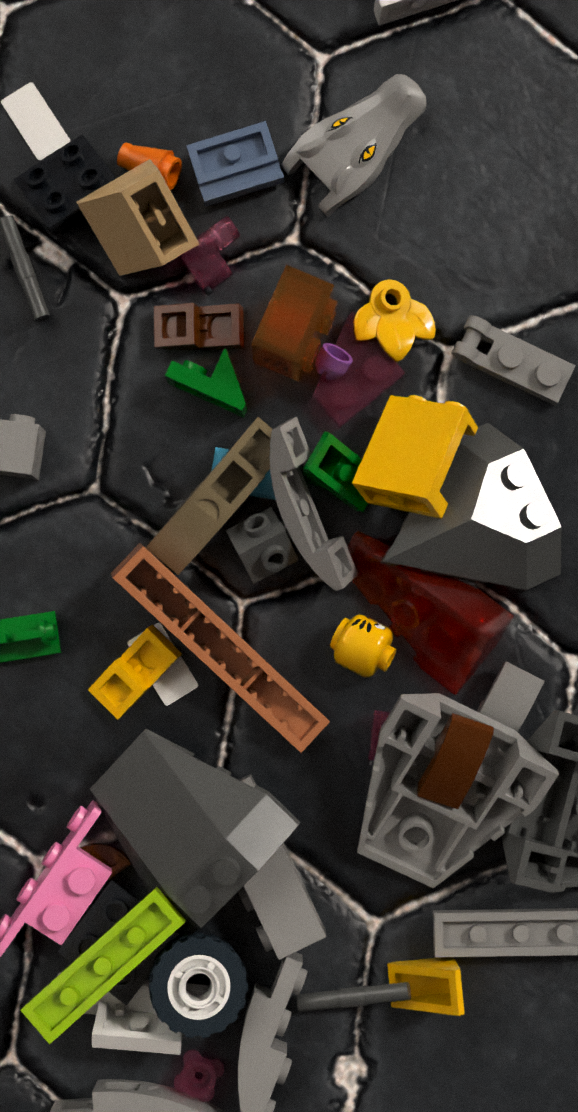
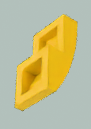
M152 624L146 628L121 657L116 659L103 672L88 691L118 720L176 662L182 653Z

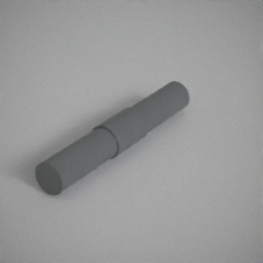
M11 215L0 218V230L34 321L46 320L50 317V313L15 219Z
M409 982L304 993L299 994V996L297 995V1006L299 1012L405 1001L411 1000V989Z

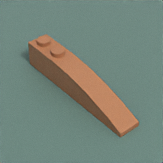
M141 543L111 572L112 578L300 753L330 723L317 708Z

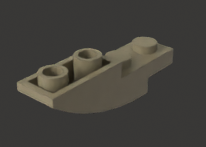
M257 417L145 547L177 575L182 572L219 531L270 470L269 454L272 428Z

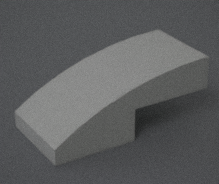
M505 661L477 712L518 732L545 681Z

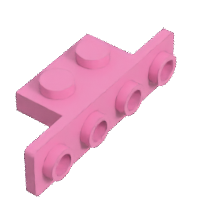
M94 800L91 801L87 808L80 806L67 824L66 828L71 831L62 844L55 842L50 847L41 863L45 866L43 872L37 880L29 878L19 892L16 900L20 902V905L11 917L4 914L0 919V957L24 923L29 924L62 946L112 874V869L78 847L101 814V808Z

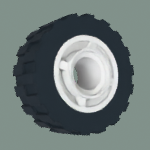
M194 932V935L188 936L183 934L178 936L179 939L174 942H168L164 946V950L155 957L152 969L150 968L148 987L153 1009L157 1013V1017L162 1023L165 1022L171 1031L176 1034L177 1032L183 1033L184 1037L193 1038V1036L207 1038L210 1037V1034L215 1032L219 1034L226 1030L225 1027L231 1022L234 1023L239 1017L238 1013L241 1008H244L246 1003L245 994L248 992L247 973L245 966L232 946L222 941L218 936L212 934L210 936L204 935L203 932ZM197 973L207 975L210 978V985L205 993L192 995L187 992L186 982L192 975Z

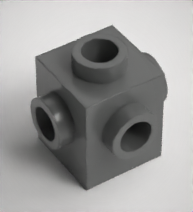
M272 507L247 518V520L226 530L253 584L299 561L292 546L294 542L283 520L279 521Z

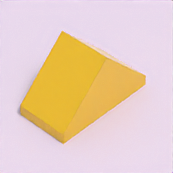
M454 957L387 963L389 984L409 982L411 989V1000L391 1002V1007L454 1016L465 1014L461 971Z

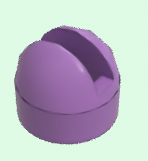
M324 343L317 354L315 366L319 374L324 371L328 372L326 375L327 380H337L347 372L353 359L342 348L331 343Z

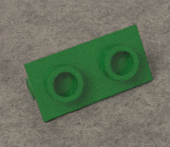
M55 611L0 620V663L61 653Z

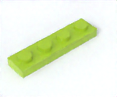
M156 886L25 1004L20 1011L50 1045L181 927L186 919Z

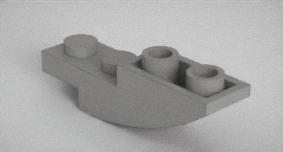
M297 952L282 959L271 989L257 983L254 984L242 1028L238 1061V1092L241 1112H273L276 1101L270 1099L275 1084L278 1083L283 1086L289 1073L292 1059L286 1057L287 1043L274 1037L275 1035L284 1036L292 1011L286 1009L291 993L299 996L308 970L301 968L303 965V955Z
M125 1079L97 1080L92 1091V1098L56 1100L50 1112H225L202 1098L170 1086Z

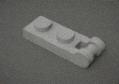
M470 315L464 325L466 333L462 341L456 342L451 352L456 359L554 406L559 402L576 365L506 333L478 316ZM481 339L492 344L487 355L477 350Z

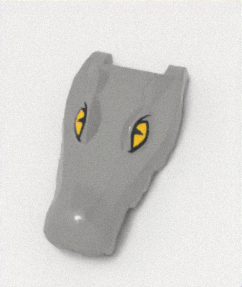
M396 74L385 81L372 94L313 125L301 135L280 167L288 175L293 174L303 162L330 190L318 206L329 217L342 204L373 184L382 172L387 158L393 154L400 143L404 131L425 112L426 96L419 85L407 75Z

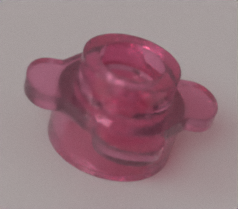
M189 1050L184 1054V1066L181 1073L175 1076L174 1086L179 1092H186L188 1095L198 1098L203 1102L209 1101L215 1095L214 1086L217 1078L224 1073L223 1063L219 1059L209 1060L202 1057L198 1050ZM201 1072L203 1074V1078L197 1079L195 1077V1073Z

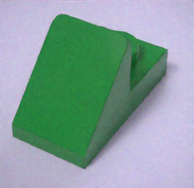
M226 348L223 350L211 378L206 376L208 371L194 362L185 360L183 365L171 361L165 374L169 385L244 418L247 412L246 402Z
M324 432L303 467L305 481L309 484L326 488L354 510L363 512L368 504L352 484L362 458L331 433Z

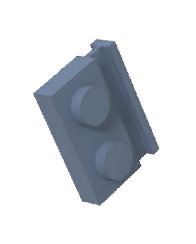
M266 121L186 145L205 207L284 183V175L281 171Z

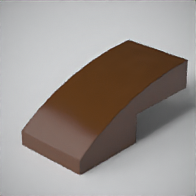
M195 303L154 306V347L156 349L168 350L244 348L243 306L239 303L200 307Z
M452 713L435 742L434 757L418 782L417 796L459 809L483 762L494 733V727Z

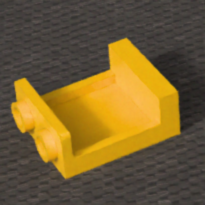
M390 395L352 484L369 504L442 519L448 503L440 493V489L463 435L475 436L478 426L468 409L458 402L446 401L445 403L427 401L417 395H409L408 397Z

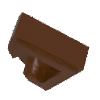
M91 843L80 847L112 869V874L108 880L132 864L122 850L112 845Z

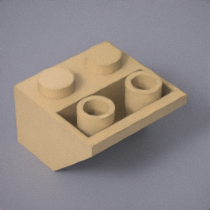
M150 159L77 201L78 206L119 276L163 266L199 245L162 174Z

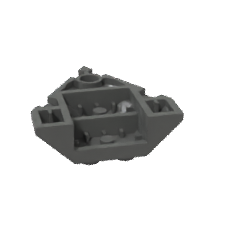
M486 423L478 427L475 436L463 435L440 489V493L448 503L443 518L440 519L409 512L400 527L401 530L394 543L386 551L380 562L381 564L391 566L403 565L418 568L421 572L481 584L488 582L508 586V589L524 592L561 574L562 526L524 448L491 424Z

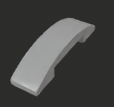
M294 417L272 429L269 460L276 503L287 531L303 558L326 584L335 591L344 589L358 573L344 537L340 536L328 540L300 465L309 459L311 452L297 417Z

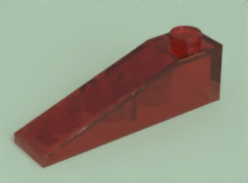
M357 531L353 534L348 545V550L358 573L352 581L370 604H378L392 622L388 627L394 635L399 637L402 634L417 653L413 659L420 668L456 695L498 644L514 615L481 590L456 578L421 572L418 568L403 565L391 566L381 564L382 558L391 546Z

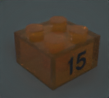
M286 265L251 343L253 362L298 382L304 371L311 374L315 366L317 354L320 351L321 340L318 339L320 333L328 335L337 314L335 310L338 301L333 299L334 285Z

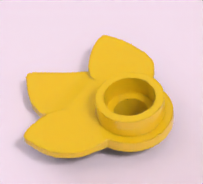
M391 279L383 280L375 285L370 293L369 303L357 311L353 321L354 335L357 341L377 338L383 350L395 362L401 361L407 355L414 343L415 337L422 340H432L435 337L436 331L435 322L429 309L424 304L411 299L409 291L402 283ZM389 293L395 296L397 305L387 303L385 294Z

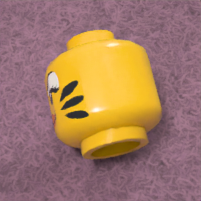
M361 614L355 615L352 619L344 618L337 627L330 643V648L334 649L336 663L365 678L374 675L378 669L385 672L391 665L397 651L396 648L391 646L393 640L391 629Z

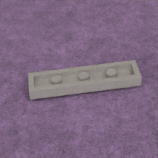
M578 908L433 910V954L435 957L578 955Z

